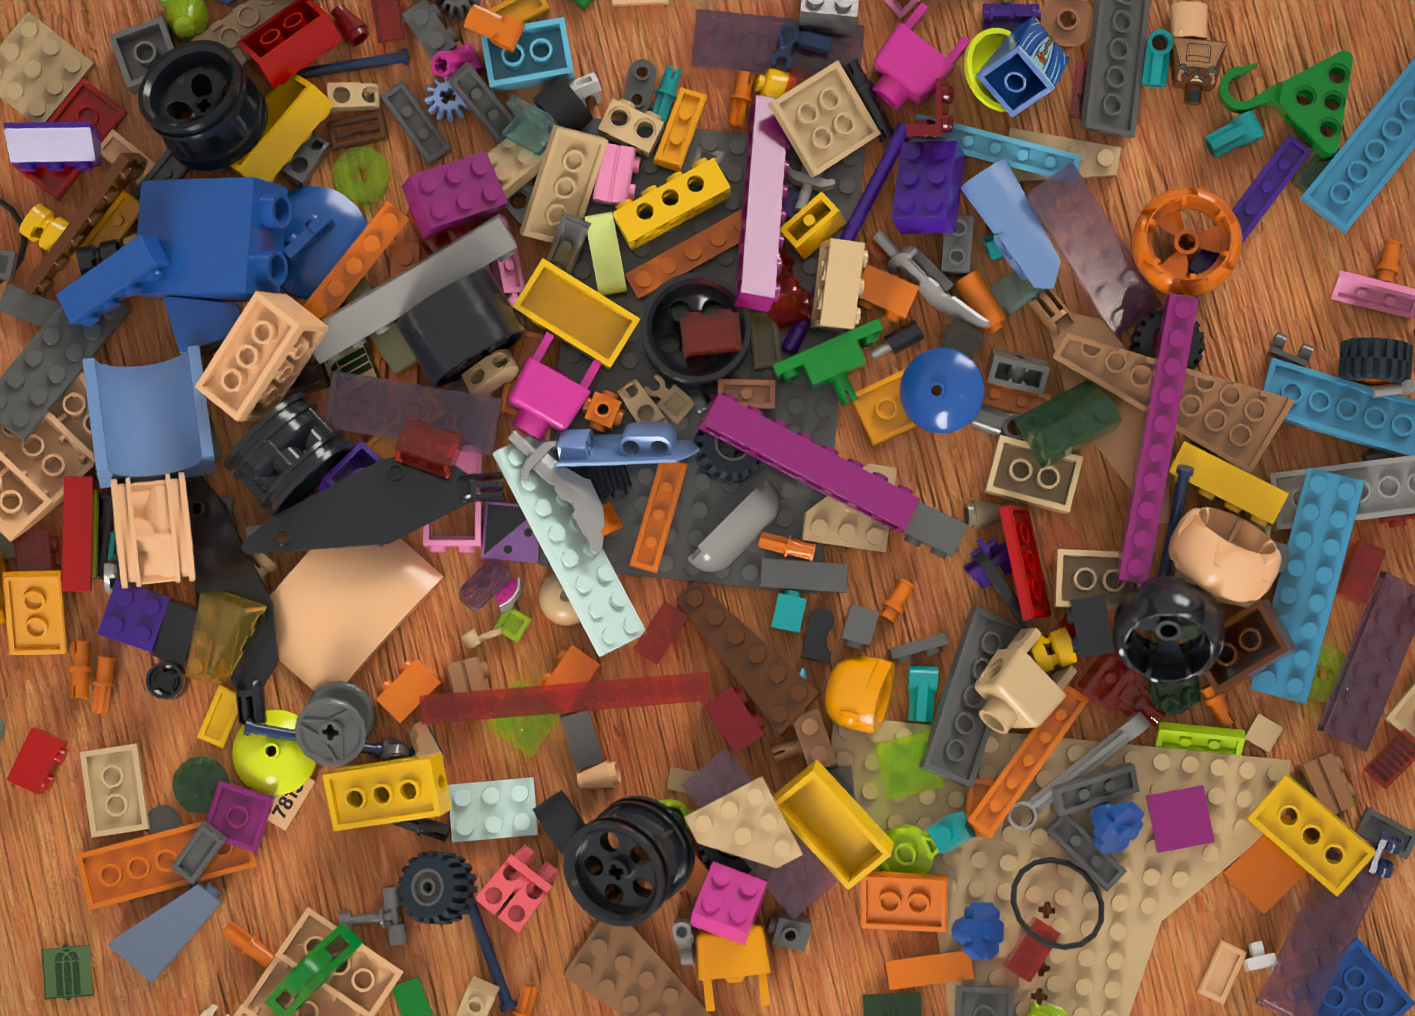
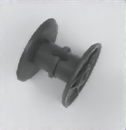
M344 681L324 684L314 691L308 700V704L297 717L295 726L297 744L308 758L318 764L330 767L345 765L358 756L364 747L365 741L374 730L376 721L374 703L368 694L355 684Z

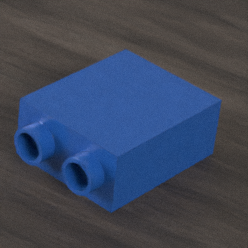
M256 177L141 181L137 237L139 235L156 236L171 267L163 271V276L158 280L143 285L141 287L142 290L136 295L164 302L163 298L168 296L216 302H249L256 291L280 294V285L284 283L288 273L287 261L283 254L284 230L289 225L292 217V206L287 197L288 188Z

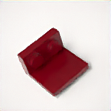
M936 78V123L932 119H915L914 124H907L908 137L914 139H948V132H953V115H949V104H953L954 89L953 86L949 85V81L943 78Z

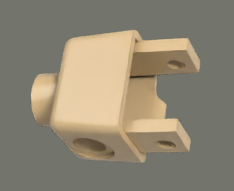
M1037 628L1021 629L1006 649H998L975 683L976 691L987 701L980 710L979 715L986 725L998 733L1007 734L1012 727H1039L1066 697L1063 689L1077 672L1072 665L1057 666L1048 676L1035 663L1027 652L1042 634Z

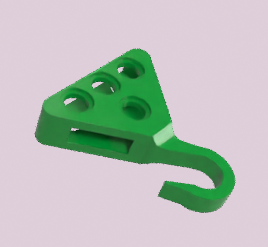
M1342 50L1295 76L1276 83L1247 101H1237L1232 98L1228 91V85L1233 80L1240 79L1255 70L1258 62L1243 67H1234L1223 75L1218 87V97L1227 110L1237 114H1243L1263 106H1271L1321 160L1329 161L1334 157L1339 147L1353 56L1349 51ZM1338 74L1343 82L1335 83L1330 79L1329 75ZM1306 96L1310 100V104L1302 105L1297 101L1296 97ZM1332 100L1336 102L1338 109H1328L1325 101ZM1320 128H1330L1333 131L1334 136H1324L1321 133Z
M342 922L286 975L264 1003L277 1016H292L363 942ZM341 936L349 946L327 965L326 963L333 958L327 949ZM286 990L293 997L298 992H301L287 1009L278 1001Z

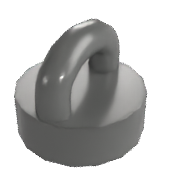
M396 738L384 740L381 750V761L410 757L409 748L403 741Z

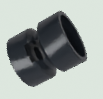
M112 239L100 242L97 248L93 244L76 248L81 276L97 266L96 258H100V262L121 249L118 240Z
M161 662L155 664L146 675L147 689L158 699H178L189 688L190 679L188 672L183 667L173 663Z

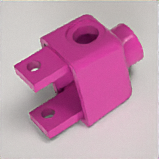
M922 2L904 24L898 23L876 55L873 64L874 72L881 78L872 87V90L884 103L896 110L902 106L907 98L916 105H924L936 92V78L947 80L952 75L955 67L954 64L965 52L970 42L967 37L963 36L948 56L945 57L915 34L913 30L928 10V7Z
M546 332L533 357H527L508 398L509 403L519 409L512 426L541 442L549 427L562 431L570 425L591 393L588 387L602 362L594 359L580 385L568 379L567 373L557 367L550 369L543 365L540 361L554 338V335Z

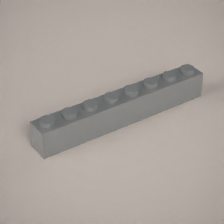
M498 214L322 319L321 321L330 328L313 352L319 364L324 361L331 364L343 356L341 351L350 346L354 350L368 341L366 336L373 332L379 335L392 327L390 322L398 317L401 318L415 305L443 287L476 271L490 269L488 264L496 259L502 262L514 255L513 249L517 247V243L500 215Z

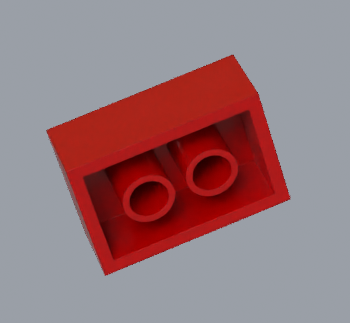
M295 0L238 40L236 44L251 68L270 86L276 88L278 85L286 83L299 70L310 66L313 60L320 55L332 50L343 39L329 15L312 0Z

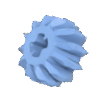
M448 77L444 78V83L435 78L434 83L437 87L428 86L426 89L432 95L425 98V103L431 105L428 109L429 113L432 115L438 112L437 120L440 122L444 119L445 115H447L449 123L454 122L453 115L457 114L459 119H464L461 110H471L446 81ZM450 94H453L455 101L453 102L449 100L448 103L445 104L443 97H449Z

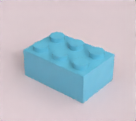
M564 17L525 24L523 33L513 52L496 46L491 42V39L481 35L489 86L494 94L551 84L558 77L564 81L575 80Z

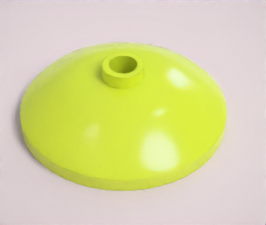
M990 28L978 33L969 42L964 56V71L972 92L984 105L996 111L1007 112L976 76L978 71L1011 33L1002 28Z
M284 710L266 711L267 722L261 723L295 730L298 716ZM242 725L234 740L232 758L238 776L249 788L269 796L284 795L300 788L312 776L317 763L303 753L297 742L256 734L245 736L243 735L244 725ZM271 746L276 748V754L273 757H269L267 754V750Z

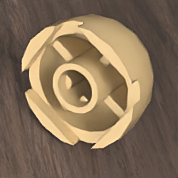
M555 572L552 573L540 587L539 603L541 610L549 620L558 625L571 626L581 623Z

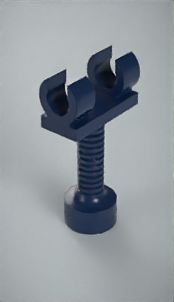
M1382 831L1377 845L1373 846L1371 844L1376 854L1371 859L1368 872L1376 873L1383 878H1391L1394 863L1387 859L1379 858L1383 849L1393 854H1400L1403 839L1396 835H1388L1387 832Z

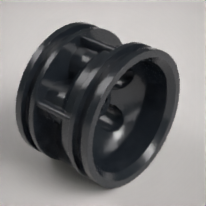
M196 40L169 50L149 68L139 88L138 105L141 114L152 129L162 136L166 147L176 160L192 170L212 171L237 162L255 147L267 126L268 105L266 99L255 83L246 75L233 52L225 45L216 41ZM193 112L190 118L181 120L184 113Z
M686 273L664 282L649 298L641 320L644 351L652 368L670 384H675L677 387L688 390L710 389L718 386V379H730L744 363L750 346L751 318L748 308L734 306L736 289L731 284L707 273ZM709 301H716L723 307V313L717 320H708L702 313L703 306ZM675 302H684L690 309L689 316L683 321L674 320L669 314V308ZM694 327L696 330L701 328L703 330L701 332L702 339L697 340L696 337L691 339V329ZM722 332L730 334L734 339L733 346L727 351L717 350L713 345L714 337ZM672 333L679 338L680 345L677 350L667 352L660 347L659 340L664 334ZM695 352L702 353L707 359L706 367L699 371L690 369L686 364L688 356Z
M304 391L287 398L257 422L233 447L223 463V466L228 471L234 470L233 477L236 480H240L260 501L259 504L262 508L270 507L268 514L271 517L303 501L320 486L322 478L354 447V444L349 439L343 441L344 433L341 430L333 431L316 413L318 409L315 402L307 403L309 396Z
M627 796L613 802L596 819L584 825L571 837L563 857L565 880L577 903L595 919L619 927L634 926L647 920L665 901L673 897L686 885L692 875L695 864L693 841L683 821L665 804L645 796ZM609 832L617 837L619 841L618 849H614L610 845ZM636 845L643 849L649 860H640V857L635 852ZM642 877L648 880L652 889L642 887L637 882V878Z

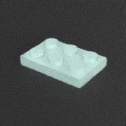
M534 777L448 785L452 809L450 810L452 842L539 834L537 817L533 812V808L536 807Z

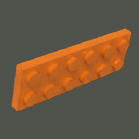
M204 821L75 854L89 910L191 884L170 867ZM224 843L197 882L258 866L256 854Z

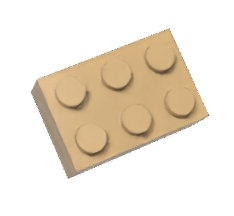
M833 238L820 243L810 328L845 332L853 330L854 326L859 324L861 309L857 308L858 296H862L864 291V279H861L862 268L866 267L868 260V251L864 250L865 243Z
M1000 435L995 444L983 493L1066 515L1070 512L1084 457Z
M1057 549L1054 551L1052 608L1071 607L1070 600L1105 595L1107 610L1115 611L1126 592L1131 588L1136 590L1142 584L1115 580L1120 552Z

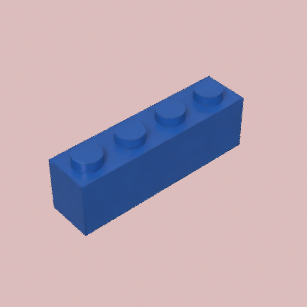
M139 235L56 295L70 324L84 325L85 327L91 326L99 321V316L118 308L120 302L126 297L138 294L142 290L141 287L161 278L163 276L162 272L171 267L156 236Z

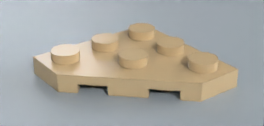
M867 464L863 467L864 470L870 473L878 472L885 475L889 479L888 482L895 485L897 468ZM826 496L804 512L801 541L885 553L889 528Z
M763 776L684 817L697 843L778 868L803 855Z

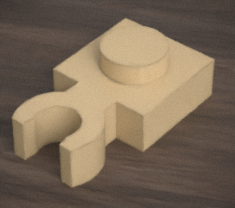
M655 375L654 379L660 384V388L657 391H652L646 386L644 390L650 397H658L660 399L656 406L678 425L695 406L693 400L675 384L668 390L664 379L659 375Z

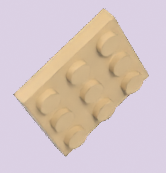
M27 12L0 45V98L30 122H47L81 78L85 79L96 65L30 12Z
M838 60L768 103L811 178L881 134Z

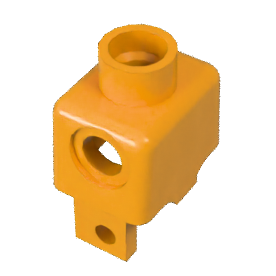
M753 924L745 945L708 931L700 930L697 935L698 979L703 980L706 1012L715 1011L712 979L724 978L728 983L742 982L745 976L758 975L761 1006L770 1005L767 973H771L762 926Z

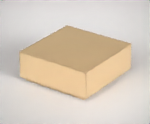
M1257 713L1245 733V740L1269 753L1283 727Z

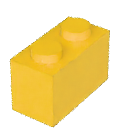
M821 191L780 228V232L784 235L786 241L805 260L820 247L821 242L828 240L847 222L839 209Z

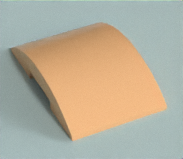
M82 372L25 442L0 425V533L10 542L29 530L64 500V476H90L96 470L85 376Z
M401 538L391 544H384L382 547L370 545L310 550L270 595L274 603L279 660L313 691L329 682L344 681L350 683L368 663L367 661L397 627L412 614L444 576Z
M307 907L260 980L234 1016H277L264 1001L286 975L337 926ZM341 936L327 949L333 956L326 963L327 965L349 946ZM362 944L292 1016H376L402 976L403 971ZM286 990L278 1001L287 1009L301 992H298L293 997Z

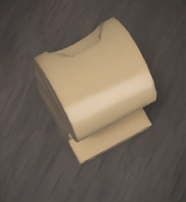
M360 82L327 83V98L335 104L330 109L329 114L341 111H373L380 108L379 85Z
M500 349L486 356L461 376L471 395L485 404L493 398L491 394L504 383L510 382L518 375L519 368L510 351Z
M633 379L616 391L636 422L667 423L665 416L636 379Z

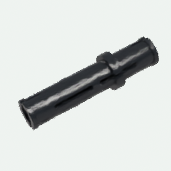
M856 58L844 64L842 68L881 133L878 136L879 141L882 142L886 138H891L894 130L872 90L874 84L872 80L868 81L859 63V59Z

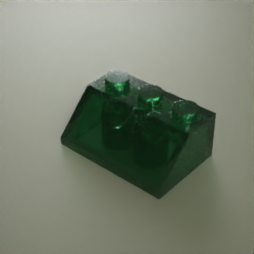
M1089 380L1014 418V422L1042 468L1116 430L1122 421L1108 395Z

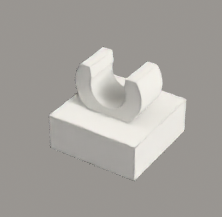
M594 72L568 82L571 89L586 107L585 99L589 95L594 96L597 103H601V97L598 92L602 91Z
M1262 941L1248 944L1251 958L1243 961L1245 972L1277 965L1275 953L1265 955Z

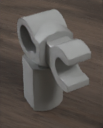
M691 918L674 919L672 927L673 939L676 941V945H680L681 965L693 964L692 943H695Z

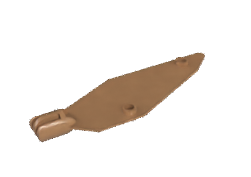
M1045 289V293L1040 292L1036 295V299L1032 298L1027 302L1049 330L1054 352L1066 333L1127 350L1104 320L1071 313L1053 289ZM1057 361L1071 415L1131 489L1145 412ZM1168 473L1158 523L1160 525L1168 523L1170 518V481Z

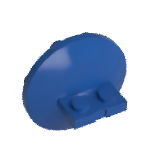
M319 186L302 187L287 192V197L292 206V217L289 225L285 227L283 254L287 261L288 273L286 280L280 285V289L292 296L304 299L310 297L367 226L363 214L348 197L333 189Z

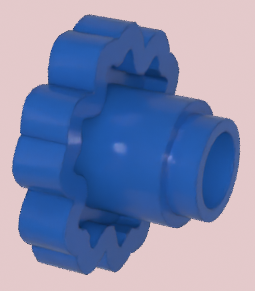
M1122 801L1117 805L1108 804L1107 802L1097 805L1091 813V820H1093L1095 826L1093 833L1096 835L1093 839V844L1104 855L1110 852L1117 854L1129 845L1130 840L1138 836L1143 827L1141 819L1144 817V812L1133 801L1127 804Z
M971 902L964 909V916L955 920L952 925L953 939L964 945V952L970 959L992 960L999 953L998 943L1004 940V924L999 920V909L992 902Z

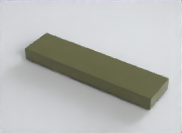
M364 276L345 299L347 304L372 290ZM393 320L390 322L392 327L379 335L373 332L369 337L394 374L399 376L417 363V360Z

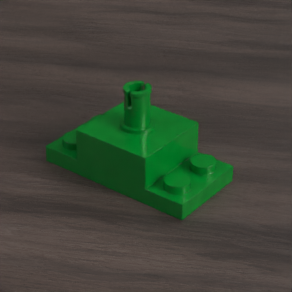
M879 319L772 366V374L775 381L783 380L784 384L800 377L799 374L802 371L811 391L827 384H833L841 406L849 404L845 392L851 403L858 400L859 398L856 396L848 376L864 368L866 360L859 345H861L862 349H865L878 342L877 340L883 330Z

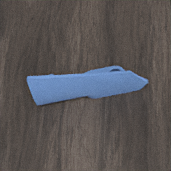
M1003 158L971 178L960 189L994 233L993 239L996 246L1017 275L1023 280L1028 278L1034 288L1053 289L1061 260L1008 162Z
M665 422L629 423L624 428L622 434H594L592 429L562 430L557 442L559 461L555 463V466L669 463L686 459L700 450L691 440H678L675 428Z

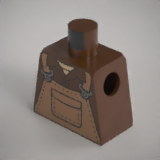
M1173 37V46L1170 50L1171 83L1173 88L1185 89L1184 104L1200 105L1202 91H1212L1214 89L1227 42Z

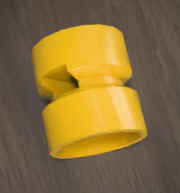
M38 203L24 218L19 232L32 242L39 241V246L49 252L69 222L61 217L54 218L55 213Z
M1065 627L1049 632L1048 638L1041 635L1029 650L1030 657L1045 673L1054 670L1057 664L1060 667H1064L1077 662L1076 653H1073L1071 638ZM1050 648L1053 655H1047L1046 649Z

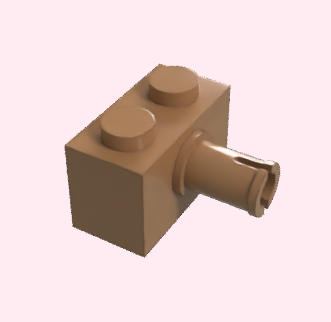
M819 709L802 714L793 724L796 734L794 739L770 746L772 753L784 750V753L773 756L776 764L797 755L804 757L807 767L816 759L824 767L837 764Z

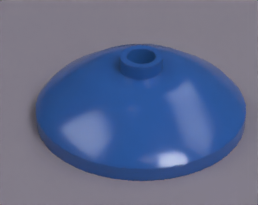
M934 348L919 354L905 369L900 383V399L907 416L918 427L932 433H952L966 427L978 415L984 401V380L978 366L964 353L950 348ZM936 385L942 388V393L939 396H936L933 392Z

